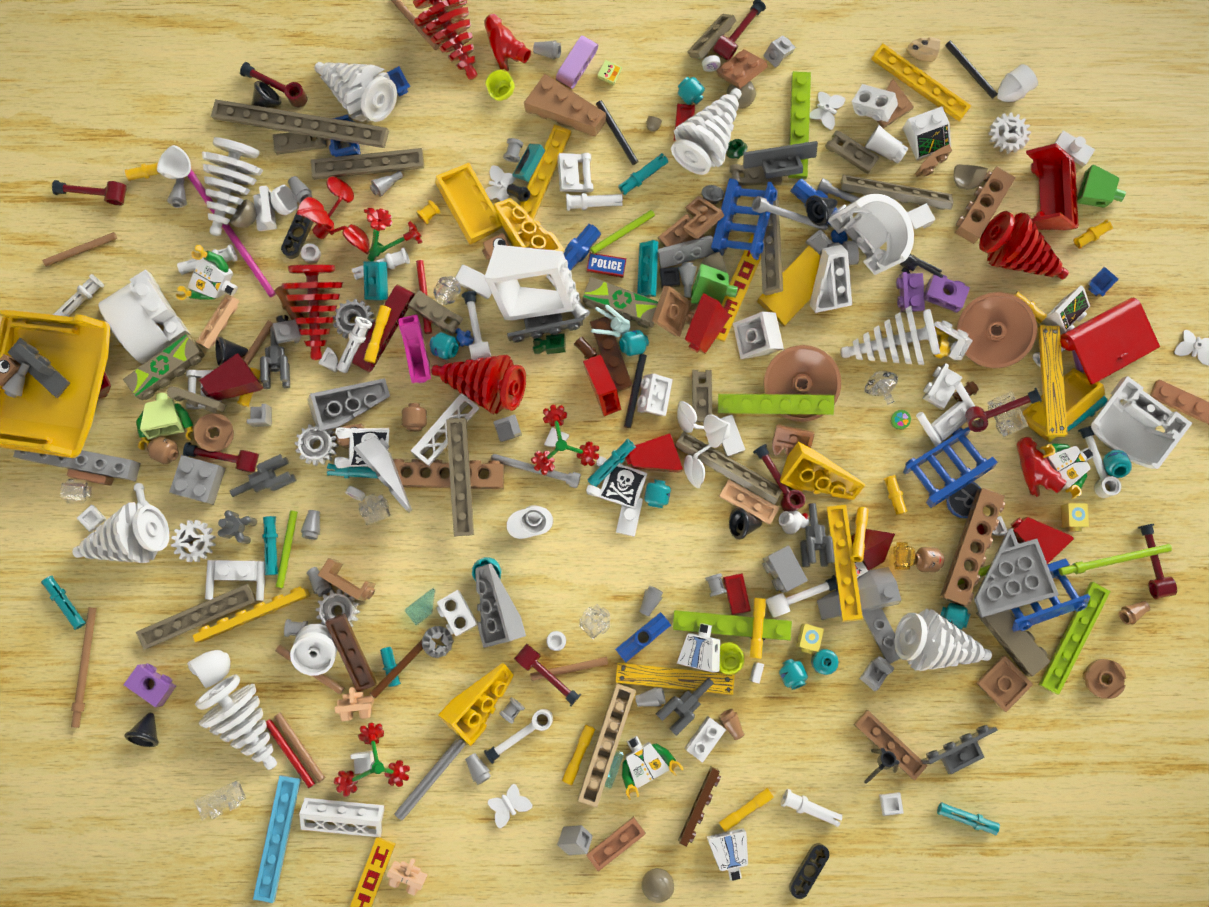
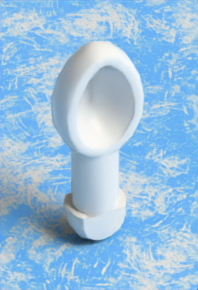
M136 483L134 491L136 492L137 502L142 506L150 505L145 500L143 484Z

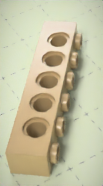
M616 683L578 797L579 802L596 808L598 806L636 692L633 688Z

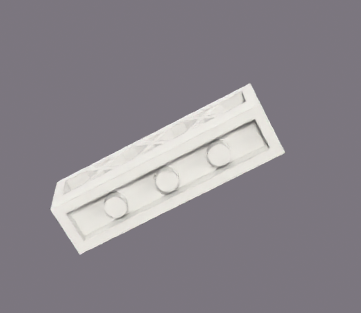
M461 393L411 450L412 454L430 466L448 445L446 419L466 418L468 422L479 410V407ZM467 405L473 408L468 414H460ZM442 433H446V440L443 443H435ZM430 447H433V454L427 460L423 455Z
M305 798L299 813L301 830L381 837L384 805ZM306 820H313L316 823H306ZM326 822H333L336 825H329ZM346 824H353L356 827H349ZM366 826H376V829H369Z

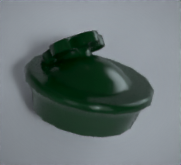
M741 139L730 141L726 156L732 159H739L743 156V152L747 151V144Z

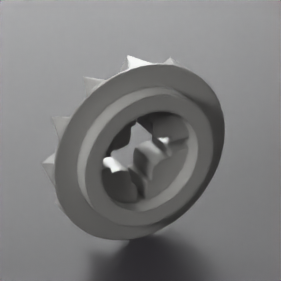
M434 626L425 632L422 638V647L429 656L439 658L446 656L452 650L451 647L454 641L446 628ZM441 637V642H443L444 646L438 645L435 647L436 643L431 639H439Z

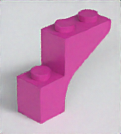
M418 315L399 318V328L404 342L411 382L424 383L431 379V373Z

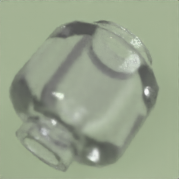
M441 277L433 290L435 299L443 305L452 304L459 296L461 286L455 277Z
M70 478L61 485L60 496L64 498L66 503L84 504L87 498H91L92 487L88 486L86 480Z

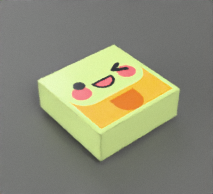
M605 60L597 78L614 86L622 71V67Z

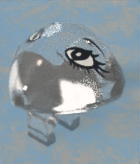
M876 371L869 377L864 392L871 396L883 397L887 405L895 402L891 392L898 383V375L889 371Z

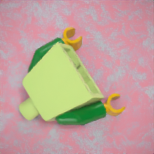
M158 393L156 401L148 402L144 405V411L136 420L138 436L141 438L138 443L139 449L145 450L144 444L147 443L148 447L151 441L149 439L182 433L185 428L187 429L186 438L192 441L190 434L193 432V423L189 413L181 404L175 403L172 398H168L166 393Z

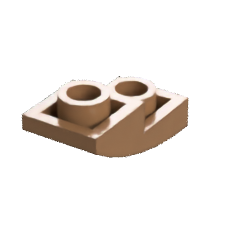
M950 144L932 153L915 173L916 177L932 174L939 163L946 161L952 152Z

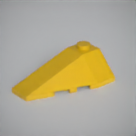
M508 198L494 204V208L512 246L564 252L555 235L542 228L540 222L534 221L529 217L527 211L514 200Z
M800 442L795 445L787 456L780 478L781 483L795 490L813 491L815 494L826 493L831 494L833 497L854 500L865 487L863 482Z
M501 663L453 698L438 716L469 746H472L486 729L487 724L485 723L489 715L494 714L496 710L494 706L499 697H503L514 674L504 663Z

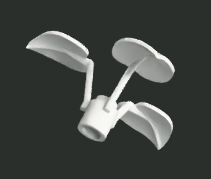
M680 401L677 418L681 429L686 433L692 432L693 428L704 429L709 442L706 447L695 453L693 457L687 455L684 461V471L688 480L696 488H700L705 478V468L703 463L697 458L710 447H719L723 440L730 437V423L710 414L705 417L704 426L695 424L697 421L695 410L685 401Z

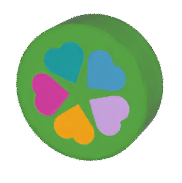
M898 410L892 414L890 421L894 428L902 430L910 425L911 416L905 410Z

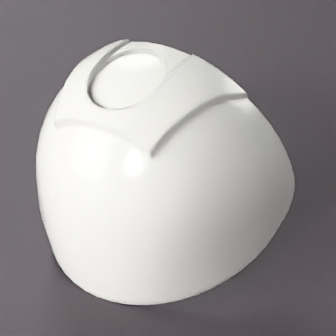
M175 145L170 146L164 151L157 165L158 173L169 179L186 177L191 170L189 157L181 148Z

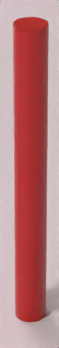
M417 260L419 290L428 296L424 261ZM423 317L425 334H431V322Z
M267 720L266 728L306 786L311 788L315 785V782L272 720Z

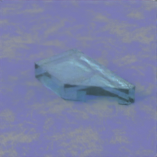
M435 588L429 590L405 609V612L415 625H418L433 613Z
M615 752L604 785L605 787L611 789L624 756L622 752Z

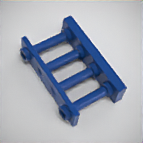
M729 179L721 208L724 217L717 223L711 249L714 253L719 252L721 256L724 255V251L727 248L750 250L754 259L759 260V256L764 249L763 240L770 212L758 213L753 211L752 207L737 206V201L741 196H760L767 199L769 204L773 205V201L777 198V190L772 182H768L765 191L743 189L736 179ZM736 213L759 215L757 225L738 224L732 221ZM742 231L755 234L753 242L748 243L728 240L729 232Z
M969 426L965 429L959 428L948 440L918 459L912 458L905 463L906 466L903 473L906 475L913 471L929 492V498L926 503L930 509L994 469L998 463L994 457L988 460L983 458L966 437L970 432ZM960 441L977 462V467L972 470L967 468L951 448L953 444ZM944 451L961 472V477L957 480L951 478L935 456ZM929 461L945 482V487L941 490L936 489L919 466Z
M1066 558L1048 564V568L1052 578L1059 579L1071 600L1060 603L1057 596L1048 598L1053 606L1042 610L1038 602L1031 603L1030 605L1035 613L1027 616L1023 615L1019 607L1011 609L1016 617L1012 627L1014 632L1018 630L1025 631L1032 625L1074 610L1078 612L1087 607L1090 599L1089 594L1079 597L1066 575L1061 576L1059 574V568L1070 566Z

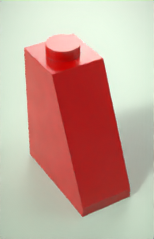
M704 293L701 296L685 340L692 351L696 353L700 351L706 354L730 316L718 300Z
M601 354L583 361L603 416L622 410L617 389Z
M670 433L635 445L636 448L625 457L627 465L631 464L633 469L675 473L682 472L683 470Z
M1019 517L1011 523V529H1013L1019 544L1034 539L1038 540L1047 564L1074 540L1071 535L1030 517L1022 519Z

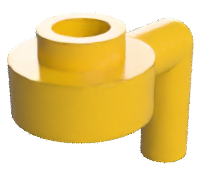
M935 327L936 334L941 336L938 342L940 354H933V356L942 359L943 356L947 357L950 352L949 334Z

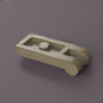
M838 130L832 135V140L828 141L825 145L827 150L835 152L867 174L879 159V156ZM839 142L843 143L842 147L838 145Z
M291 132L273 134L276 155L323 149L327 145L326 140L320 137H316L317 140L312 142L314 136Z
M740 164L730 165V173H732L730 179H736L740 186L767 185L768 182H772L773 185L782 184V176L766 179L762 166L744 169L743 165ZM739 173H744V177H739Z
M418 290L408 305L410 309L450 335L455 333V328L463 321L460 315L451 312L420 290ZM446 318L451 320L449 324L444 322Z
M692 370V408L697 415L696 422H704L705 417L712 414V370H705V372ZM699 379H705V384H699Z
M172 386L167 390V395L170 398L179 402L187 400L186 404L198 407V405L205 406V410L216 413L217 410L224 412L226 407L220 401Z

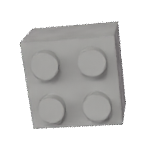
M181 455L169 493L214 505L226 468Z
M786 546L763 558L764 563L762 565L767 573H771L774 579L772 584L777 591L780 590L781 593L788 592L808 581L790 546Z

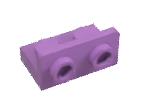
M901 273L896 280L897 289H900V296L897 298L898 308L901 309V312H906V308L911 306L912 312L924 311L923 273Z

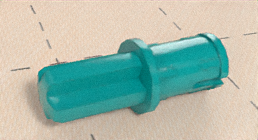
M385 647L380 650L384 664L382 669L385 670L386 676L397 665L392 647ZM397 676L388 685V687H393L401 684L399 676Z

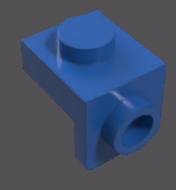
M400 66L387 72L390 80L396 86L398 96L400 97L408 93L407 88L411 86L407 82Z
M1103 267L1087 283L1091 286L1088 290L1096 297L1099 294L1104 296L1119 279L1106 267Z

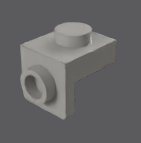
M781 36L771 42L764 53V57L774 67H777L783 58L793 53L796 47L788 38Z
M295 319L273 323L272 325L277 344L289 341L299 343L301 336H303L299 331L301 326L296 324Z
M878 656L868 664L859 679L873 691H876L880 688L887 675L893 672L894 667L886 659Z

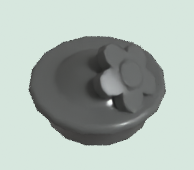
M707 185L701 192L703 198L711 204L719 203L724 197L723 190L715 185Z

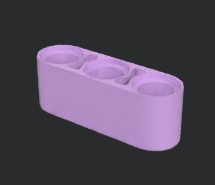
M582 35L560 67L556 80L573 89L595 56L599 45Z

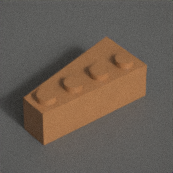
M547 74L543 75L524 101L525 112L537 114L544 119L548 118L557 121L558 124L571 126L575 130L595 137L606 123L605 112Z

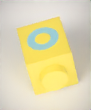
M1068 503L1061 505L1062 528H1069V532H1080L1082 528L1089 527L1088 504Z
M801 624L796 647H800L801 652L811 655L813 651L819 652L824 629Z

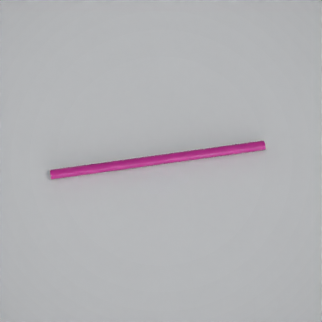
M191 169L187 176L206 204L207 201L214 202L211 197L206 195L205 188ZM229 223L227 225L222 224V228L268 296H275L276 293Z

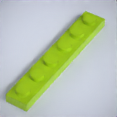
M792 72L789 145L809 142L811 72ZM808 159L801 160L803 173L788 175V178L807 179Z
M718 394V413L834 415V395Z
M1095 582L1089 583L1084 595L1089 594L1090 596L1087 607L1081 611H1075L1039 683L1040 686L1054 694H1060L1111 591Z
M674 610L673 630L699 632L701 623L712 626L711 634L752 637L754 617ZM764 618L762 638L791 641L792 621Z

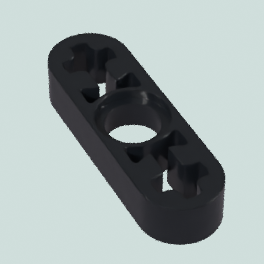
M297 212L281 246L282 253L289 259L299 256L314 223L308 218L303 219L301 215H297ZM296 229H303V234L300 237L293 235ZM293 245L295 250L289 253L287 248H291Z
M821 843L812 845L789 884L791 894L797 899H803L807 896L829 859V850ZM821 849H823L822 852L824 853V856H819L816 860V862L819 863L818 866L814 862L809 861L810 858H812L813 860L816 859V850L820 851ZM808 865H812L815 869L812 876L804 874V868ZM801 875L805 880L809 882L808 884H806V882L804 881L801 886L804 890L802 892L798 891L796 893V889L794 888V886H799L801 884L802 880L799 878Z

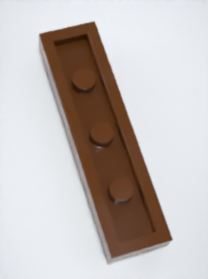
M606 316L590 321L592 329L613 331L609 318ZM593 333L617 392L632 387L633 385L615 336Z
M343 613L326 620L325 624L356 691L360 692L376 686L377 682L346 614Z
M710 766L678 839L679 844L686 847L689 842H693L696 836L694 829L697 823L701 824L705 814L702 811L705 805L708 806L713 796L711 794L713 786L717 787L721 778L719 775L720 771Z

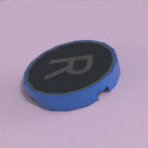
M972 482L948 497L946 505L949 511L959 518H968L977 489L981 487Z

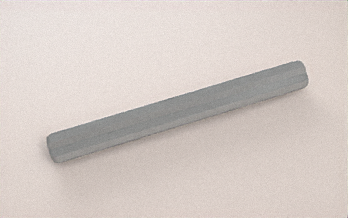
M458 737L395 812V816L398 819L403 820L464 748L466 742L462 738Z

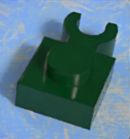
M565 333L546 335V340L540 338L533 339L534 354H540L543 351H546L547 354L566 352Z

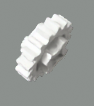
M1004 113L1000 118L997 117L990 126L991 130L988 135L993 136L990 142L995 141L996 143L994 148L999 146L1000 152L1006 149L1007 154L1012 150L1014 153L1019 149L1022 150L1030 140L1028 136L1031 134V131H1027L1030 125L1024 124L1026 119L1020 120L1019 114L1013 117V113H1010L1008 116Z
M187 520V525L181 523V529L174 530L177 536L171 537V539L175 540L171 547L177 548L174 554H181L179 559H186L187 562H192L194 559L195 562H200V557L207 559L206 553L213 552L210 547L216 546L212 542V539H215L216 536L210 535L213 529L207 528V523L203 522L201 524L198 520H195L193 523V521ZM196 528L200 529L204 535H200ZM194 538L199 539L194 541L193 544H189L191 541L194 540ZM184 547L188 548V550H189V552H191V554L187 553V552L184 550Z

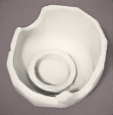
M281 185L271 192L270 203L279 214L288 215L298 208L291 189L286 185Z

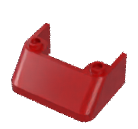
M1057 143L1026 150V154L1033 159L1031 171L1039 178L1041 211L1037 212L1034 218H1031L1032 222L1035 223L1039 230L1077 229L1079 226L1076 167L1073 158Z

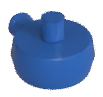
M834 229L831 232L832 242L842 245L843 242L848 240L845 231L838 234Z
M460 328L456 329V339L460 342L459 345L461 347L464 345L469 346L473 343L474 338L470 335L471 332L469 330L464 332Z

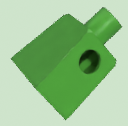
M1091 165L1085 171L1077 201L1078 204L1104 208L1112 203L1113 200L1122 202L1126 191L1117 189L1119 177L1096 165Z
M701 264L692 289L691 303L699 304L704 293L718 300L722 305L725 296L736 297L738 287L729 285L728 273Z

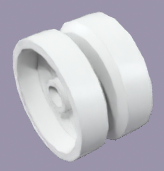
M310 624L304 626L297 633L290 657L293 666L301 673L309 676L321 675L332 667L337 648L327 626Z

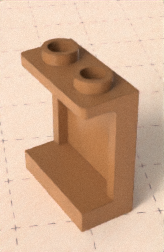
M328 558L318 576L357 600L366 601V599H370L373 596L376 584L365 581L360 589L338 575L339 570L343 566L341 562Z

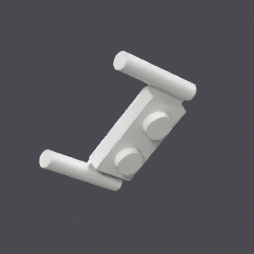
M960 381L956 382L954 387L963 400L962 402L958 401L931 424L923 412H919L916 415L934 446L940 445L941 441L945 440L967 422L965 417L966 411L975 406Z
M207 560L205 599L210 600L213 598L214 580L257 581L256 600L264 601L265 561Z

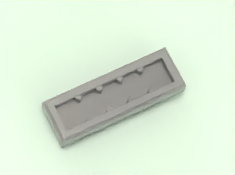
M710 235L657 249L661 269L713 254L714 251L711 249L713 237Z
M882 608L862 612L863 618L884 659L889 664L900 659L895 650V633Z

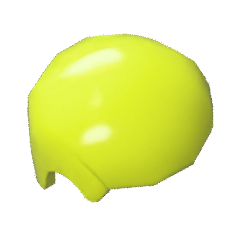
M495 70L488 75L485 81L489 95L493 99L502 101L512 96L515 85L508 72Z
M730 642L720 645L719 671L727 675L737 674L744 666V654L738 645Z

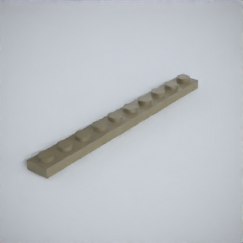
M215 99L211 117L214 120L385 148L389 130L386 127Z

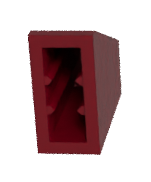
M238 353L199 380L203 386L201 390L206 397L209 398L211 396L217 401L264 389L250 367Z

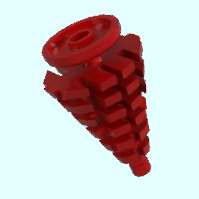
M413 0L416 9L430 7L428 8L429 10L419 14L414 19V23L419 27H424L422 31L427 36L434 35L431 37V41L434 44L443 43L439 47L442 53L455 50L448 55L450 61L460 60L456 67L459 70L464 69L469 80L475 79L478 76L473 67V64L476 62L475 56H468L474 51L473 44L463 46L473 38L472 32H465L471 26L470 19H465L469 15L468 7H463L466 5L467 0Z
M1008 211L1000 212L988 223L980 237L979 248L981 251L988 253L987 261H989L988 264L991 266L1034 273L1036 275L1044 274L1047 277L1056 276L1062 280L1069 274V271L1062 267L1063 263L1044 239L1045 237L1037 230L1038 227L1026 213L1021 212L1014 217Z
M289 265L288 272L291 274H305L306 282L282 283L283 289L286 290L307 289V294L285 296L287 301H308V306H291L290 309L292 312L309 313V318H295L296 324H309V329H299L301 335H310V340L304 341L306 347H311L310 358L312 360L322 359L321 346H326L327 340H321L320 335L330 333V329H320V323L333 322V317H319V312L335 311L337 308L336 305L319 306V300H339L340 294H318V289L342 288L343 282H318V275L333 273L335 265Z
M509 355L490 356L476 360L469 359L465 363H445L443 366L433 365L431 369L433 376L440 377L442 382L449 384L451 388L458 390L459 393L467 396L468 399L476 402L493 415L494 413L497 415L503 408L509 411L515 410L520 405L526 388L525 369L521 365H514Z

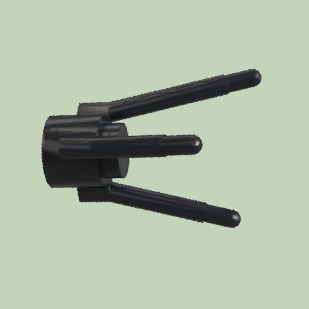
M912 254L904 262L900 263L903 267L901 271L907 272V274H911L909 270L914 271L919 266L943 278L941 269Z
M884 748L871 749L872 753L880 754L877 759L879 766L864 780V783L867 784L883 769L887 770L893 767V772L896 773L900 762L896 760L895 754L891 751H885Z

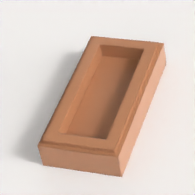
M72 469L67 471L68 477L111 486L114 480L110 477Z

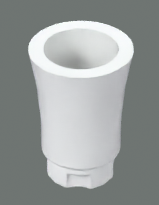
M880 125L877 126L865 145L866 149L874 151L896 163L901 161L908 150V147L902 145V142L886 132Z

